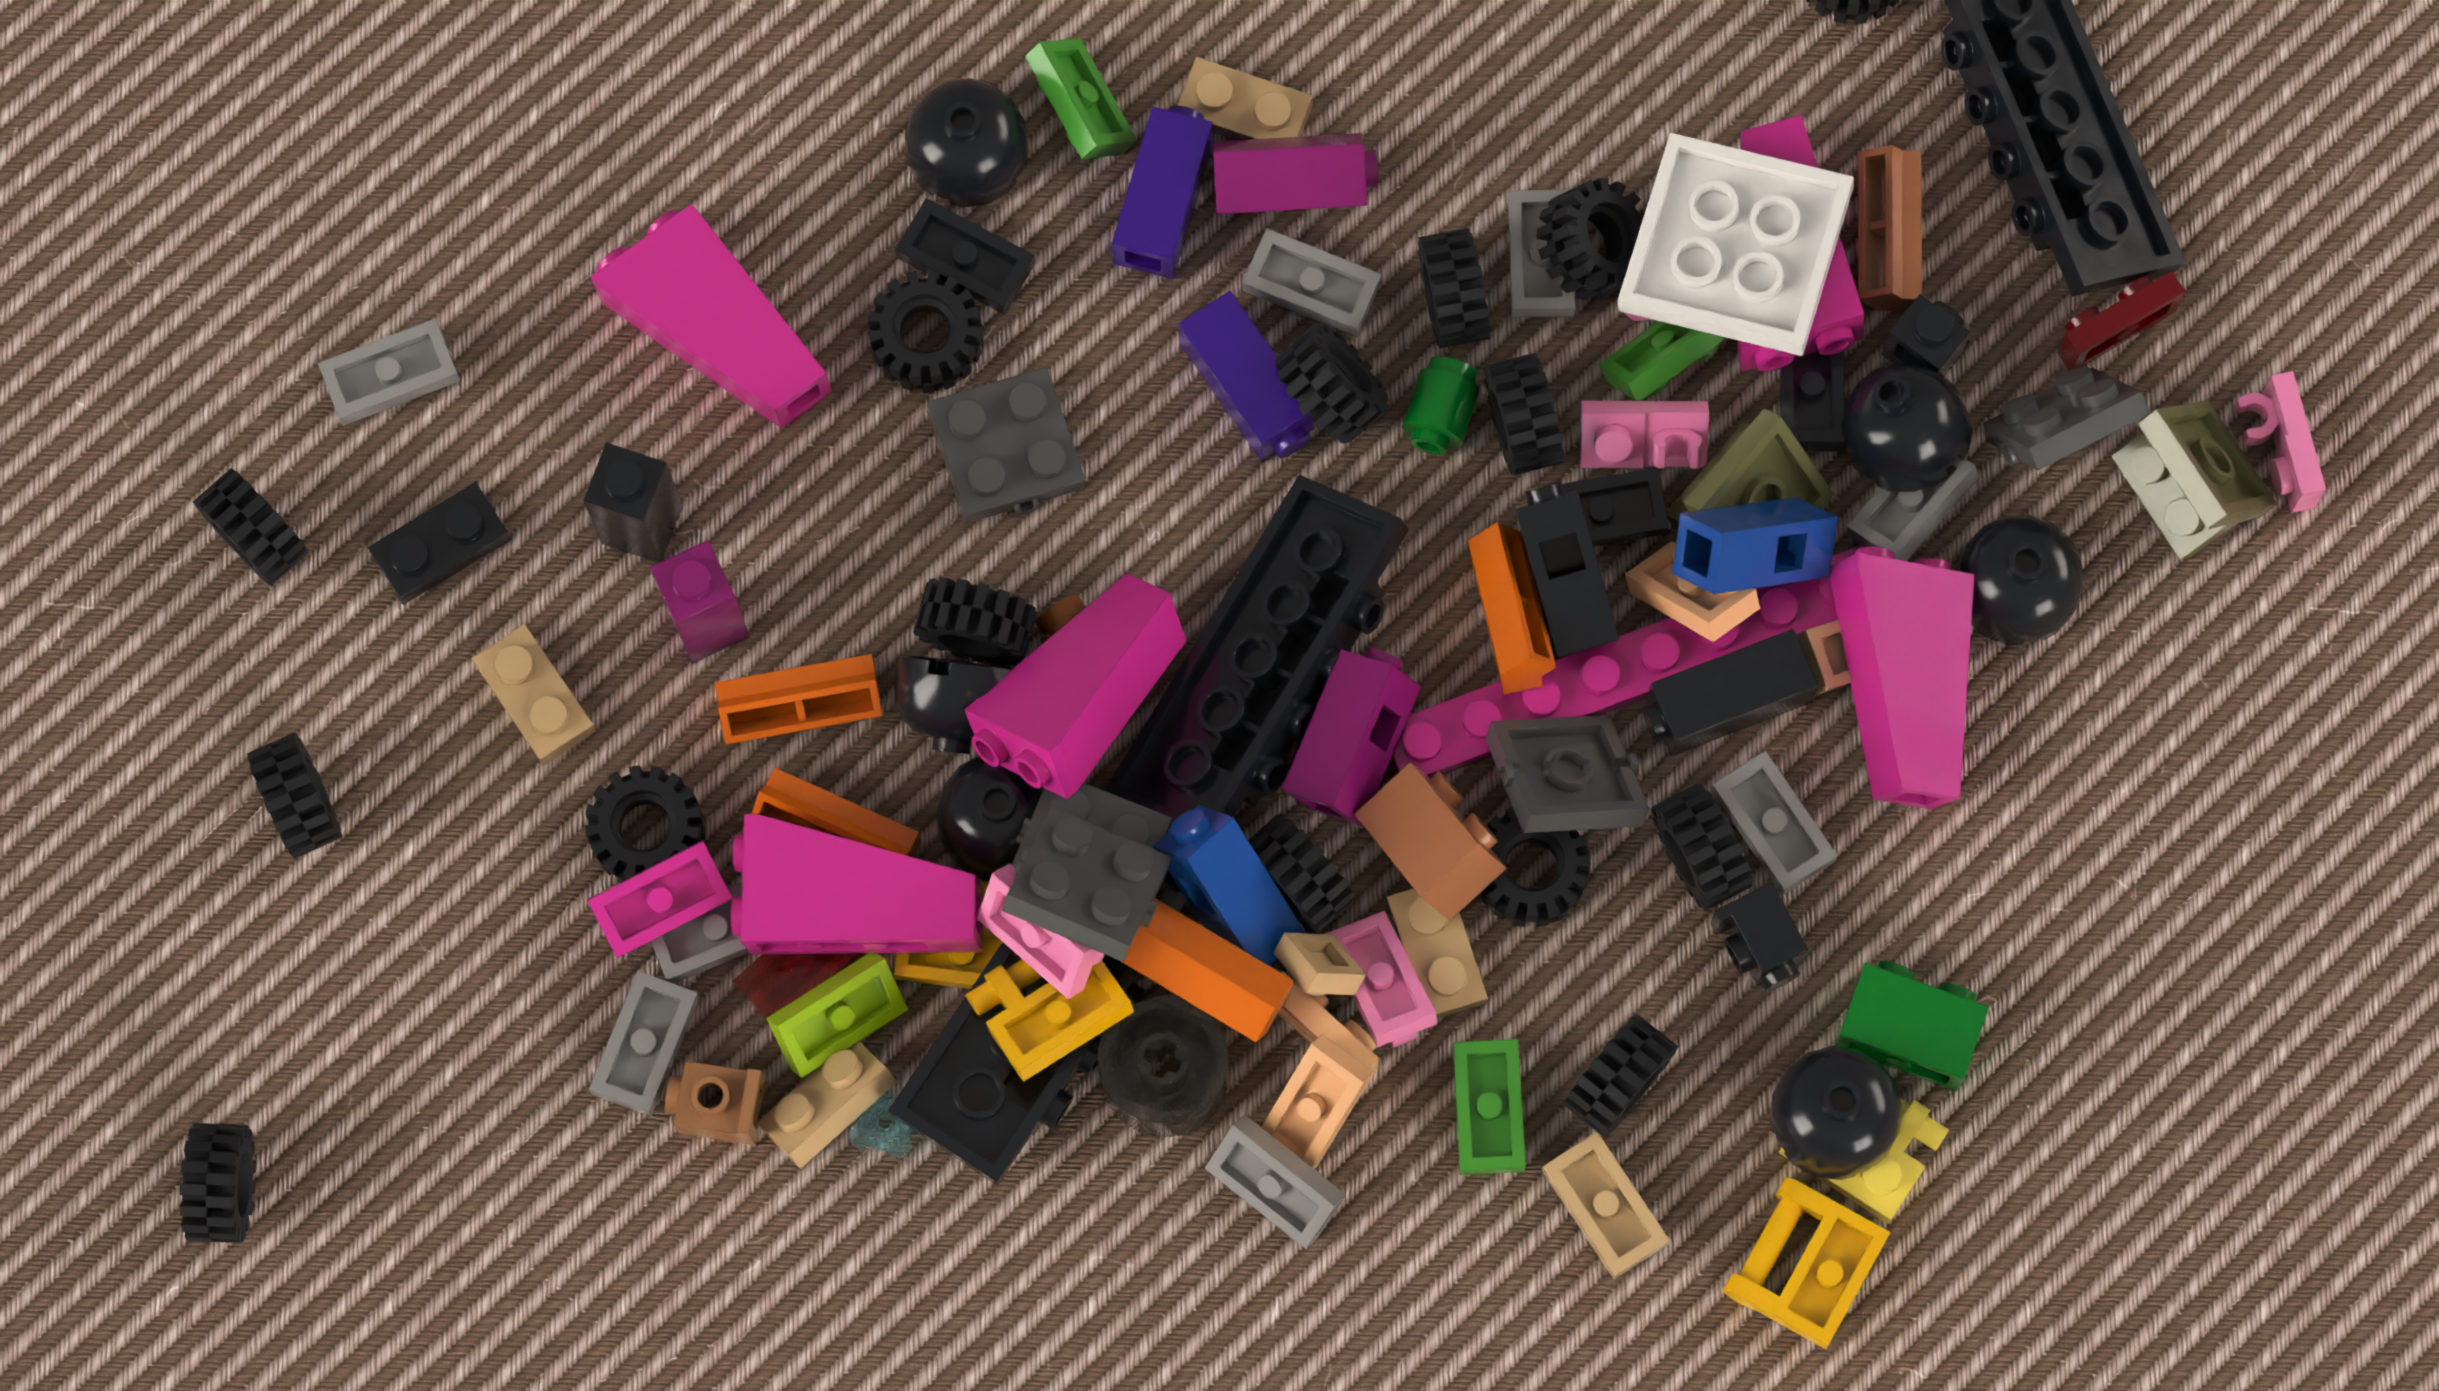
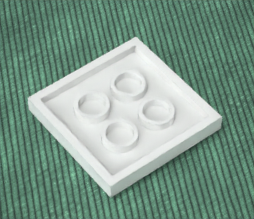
M1670 133L1617 300L1618 311L1803 356L1854 188V177Z

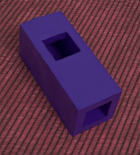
M1152 106L1112 241L1114 264L1174 279L1214 142L1213 122L1204 120L1205 118L1200 112L1184 106H1170L1168 110Z
M1228 291L1178 323L1180 346L1262 463L1275 454H1278L1280 458L1288 457L1301 449L1310 440L1311 435L1309 432L1315 429L1313 418L1308 413L1304 415L1298 408L1301 404L1296 398H1290L1285 390L1288 385L1280 381L1277 374L1280 370L1275 367V360L1277 359L1275 353L1231 291Z

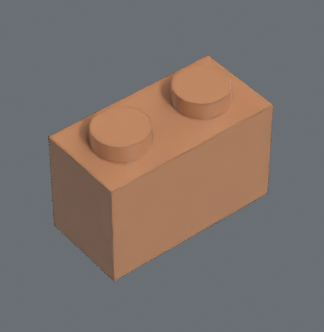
M1410 762L1354 815L1419 896L1450 921L1507 868L1491 850L1498 842L1492 831L1473 812L1465 818L1457 808L1464 801V798L1452 783L1439 771L1429 778Z

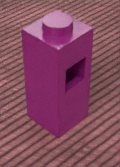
M1362 133L1213 142L1217 214L1367 206L1366 188L1378 187L1376 150H1364Z
M709 540L649 567L665 607L692 664L750 637L736 597Z
M1368 648L1365 656L1340 650L1339 657L1330 673L1285 779L1282 791L1312 811L1361 827L1363 826L1354 814L1377 793L1421 688L1419 684L1401 671L1404 663L1400 659L1373 648Z

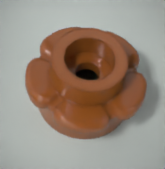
M1077 593L1057 602L1035 620V623L1044 635L1040 639L1042 644L1086 608Z

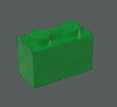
M1879 961L1876 967L1865 963L1854 988L1835 1046L1856 1048L1879 1060L1882 1065L1957 1091L1965 1079L1989 1006L1977 1003V995L1964 987L1951 983H1940L1939 988H1935L1914 980L1915 973L1900 964Z

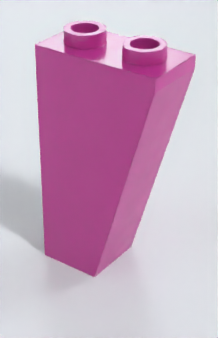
M1802 115L1741 131V150L1818 168ZM1840 236L1835 247L1803 355L1818 351L1822 355L1837 354L1852 347L1855 341L1864 339V312ZM1738 341V356L1742 372L1758 368L1760 371L1777 370L1790 364L1795 357H1799V355Z
M692 203L679 213L677 210H671L661 215L648 228L647 236L629 249L623 246L610 252L598 264L597 272L590 276L599 299L606 307L781 429L831 393L825 370Z
M1858 548L1855 550L1854 555L1831 565L1830 581L1841 629L1840 633L1847 669L1851 679L1850 684L1872 797L1874 800L1931 810L1960 799L1974 574L1951 570V563L1942 559L1921 558L1913 562L1893 559L1894 552L1885 548Z
M1128 573L1125 574L1015 666L987 694L977 698L964 710L974 733L972 744L978 755L993 767L1000 765L1020 775L1032 787H1044L1068 800L1086 780L1187 641L1170 593Z
M744 814V833L735 834L733 840V865L735 872H742V897H733L731 928L734 936H741L740 942L752 955L983 952V924L977 920L984 899V888L976 875L767 816Z

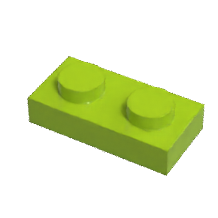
M868 953L766 1019L790 1070L803 1078L823 1065L832 1054L850 1048L906 1012L908 1007L885 958L878 953Z

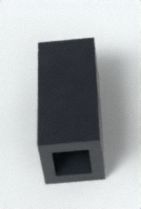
M606 442L583 500L601 543L659 563L663 560L683 508L667 462Z
M1556 481L1524 491L1527 502L1515 505V509L1557 657L1620 640L1577 489L1573 488L1564 491L1562 482Z
M1794 629L1652 682L1647 697L1649 704L1642 706V713L1652 739L1655 742L1664 740L1672 757L1813 703L1818 685Z

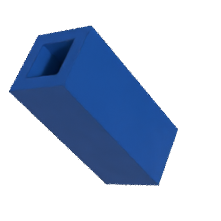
M1797 497L1682 512L1679 519L1672 574L1712 594L1827 578L1830 575L1838 516Z
M1198 805L1195 809L1189 810L1177 817L1171 824L1169 832L1153 845L1156 851L1172 857L1168 871L1203 926L1263 963L1271 966L1278 960L1273 952L1284 932L1306 933L1234 817Z

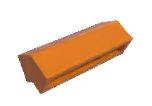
M1496 522L1469 539L1468 544L1503 695L1542 687V676L1555 669L1556 664L1523 534L1521 531Z
M872 654L714 682L725 745L883 716Z
M775 767L766 785L759 791L751 813L913 858L921 844L918 831Z
M1154 898V901L1159 903L1148 928L1141 925L1123 963L1254 1042L1260 1040L1267 1033L1276 1015L1284 1006L1294 980Z

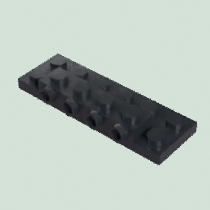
M1945 0L1953 20L1942 31L1944 35L1941 42L1943 61L1949 69L1953 71L1959 70L1968 91L1964 101L1966 114L1974 125H1983L1991 144L1988 153L1990 170L1996 179L2007 181L2015 200L2012 208V220L2016 230L2022 236L2031 237L2036 251L2052 248L2072 297L2132 283L2146 275L2154 278L2165 275L2170 271L2174 273L2186 261L2072 0Z
M1298 475L1104 791L1107 790L1113 795L1172 818L1171 824L1181 814L1195 809L1198 805L1234 817L1243 801L1256 806L1263 793L1268 795L1275 793L1282 785L1286 776L1287 764L1284 758L1296 739L1302 741L1330 673L1339 657L1340 650L1350 651L1361 632L1370 634L1381 622L1384 613L1382 597L1385 593L1377 581L1409 531L1403 520L1323 484Z
M1167 871L1155 898L1182 913L1189 902L1169 871ZM1002 942L970 991L986 982L984 977L986 973L999 965L1007 969L1022 958ZM1104 955L1102 961L1125 992L1135 1010L1146 991L1137 985L1143 974L1115 958ZM1041 977L1020 992L1025 998L1047 984L1048 981ZM965 997L888 1112L891 1116L998 1186L1031 1135H1035L1042 1123L1050 1129H1053L1058 1124L1074 1098L1064 1090L1078 1070L1088 1076L1093 1072L1110 1043L1101 1038L1104 1033L1103 1031L1023 1082L989 1032L986 1021L1004 1011L1005 1008L998 1004L986 1013L978 1016ZM1130 1015L1121 1021L1126 1022Z

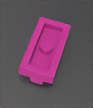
M701 840L587 899V902L616 958L726 903L733 899L704 841Z

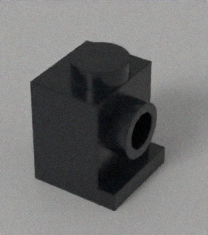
M1919 294L1888 332L1881 355L1892 363H1917L1941 372L1945 376L1969 347L1971 342L1967 339L1970 331L1963 327L1964 321L1962 317L1949 305L1941 301L1931 303Z
M1773 882L1714 910L1710 925L1716 935L1728 930L1730 937L1724 939L1725 947L1740 974L1749 971L1756 985L1762 984L1766 992L1775 990L1800 975L1797 966L1803 964L1808 948Z

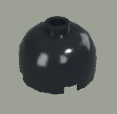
M972 78L946 81L926 92L912 109L905 133L909 169L920 187L931 196L932 192L939 198L949 200L951 205L963 208L987 205L1009 193L1017 183L1016 178L1023 171L1024 164L1027 163L1030 153L1026 121L1012 98L994 84Z
M1893 363L1875 369L1859 381L1845 404L1841 424L1845 445L1854 469L1861 476L1863 473L1866 477L1875 480L1877 487L1889 492H1915L1938 484L1948 476L1946 468L1955 462L1959 454L1962 460L1970 449L1973 430L1964 401L1956 387L1941 372L1917 363Z
M2031 515L2005 516L1982 527L1964 546L1956 571L1974 574L1971 625L1984 637L2006 645H2023L2026 641H2037L2043 637L2045 640L2056 635L2073 616L2083 589L2081 558L2071 539L2053 523Z
M897 655L894 689L895 702L900 716L913 731L933 737L932 750L970 754L974 733L964 709L977 698L987 694L1014 667L993 664L991 667H986V665L968 661Z
M979 755L960 765L945 783L937 807L940 840L952 860L958 863L965 872L974 874L978 879L990 881L993 872L1009 863L1012 864L1020 847V844L1016 843L1017 836L1020 835L1025 818H1032L1044 787L1034 788L1020 775L1000 765L993 767L987 764Z
M1829 1046L1804 1054L1785 1070L1772 1094L1769 1121L1779 1145L1784 1149V1154L1794 1166L1815 1177L1844 1180L1854 1177L1858 1173L1868 1171L1886 1158L1900 1132L1902 1103L1893 1077L1879 1060L1856 1048Z

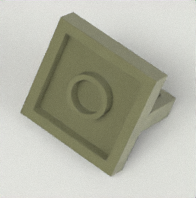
M2208 400L2154 410L2137 423L2143 432L2111 456L2180 560L2193 557L2237 523L2257 519L2277 505V502Z
M1763 409L1751 424L1743 422L1667 510V517L1674 529L1678 531L1680 513L1793 497H1797L1822 509L1834 493L1782 417Z

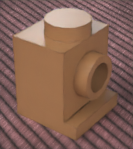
M685 1061L682 1077L670 1076L665 1097V1114L675 1115L673 1125L679 1134L756 1146L759 1129L757 1122L761 1118L767 1082L761 1070L749 1068L748 1070ZM710 1087H716L723 1091L721 1103L714 1108H706L700 1104L702 1092Z

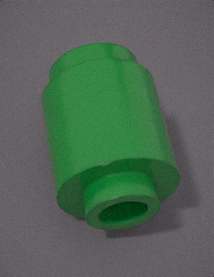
M1435 356L1430 359L1427 368L1420 370L1402 424L1403 431L1411 436L1410 443L1415 448L1434 455H1444L1447 449H1456L1462 446L1480 391L1476 384L1478 372L1475 368L1454 358Z

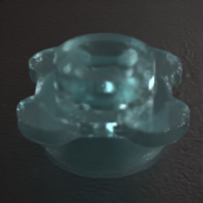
M883 1095L858 1117L857 1124L849 1131V1140L854 1148L860 1151L872 1148L879 1152H887L890 1157L896 1159L906 1156L911 1151L912 1142L909 1137L912 1129L891 1116L888 1112L896 1098ZM883 1117L891 1120L890 1126L886 1129L880 1128L878 1125L879 1120Z

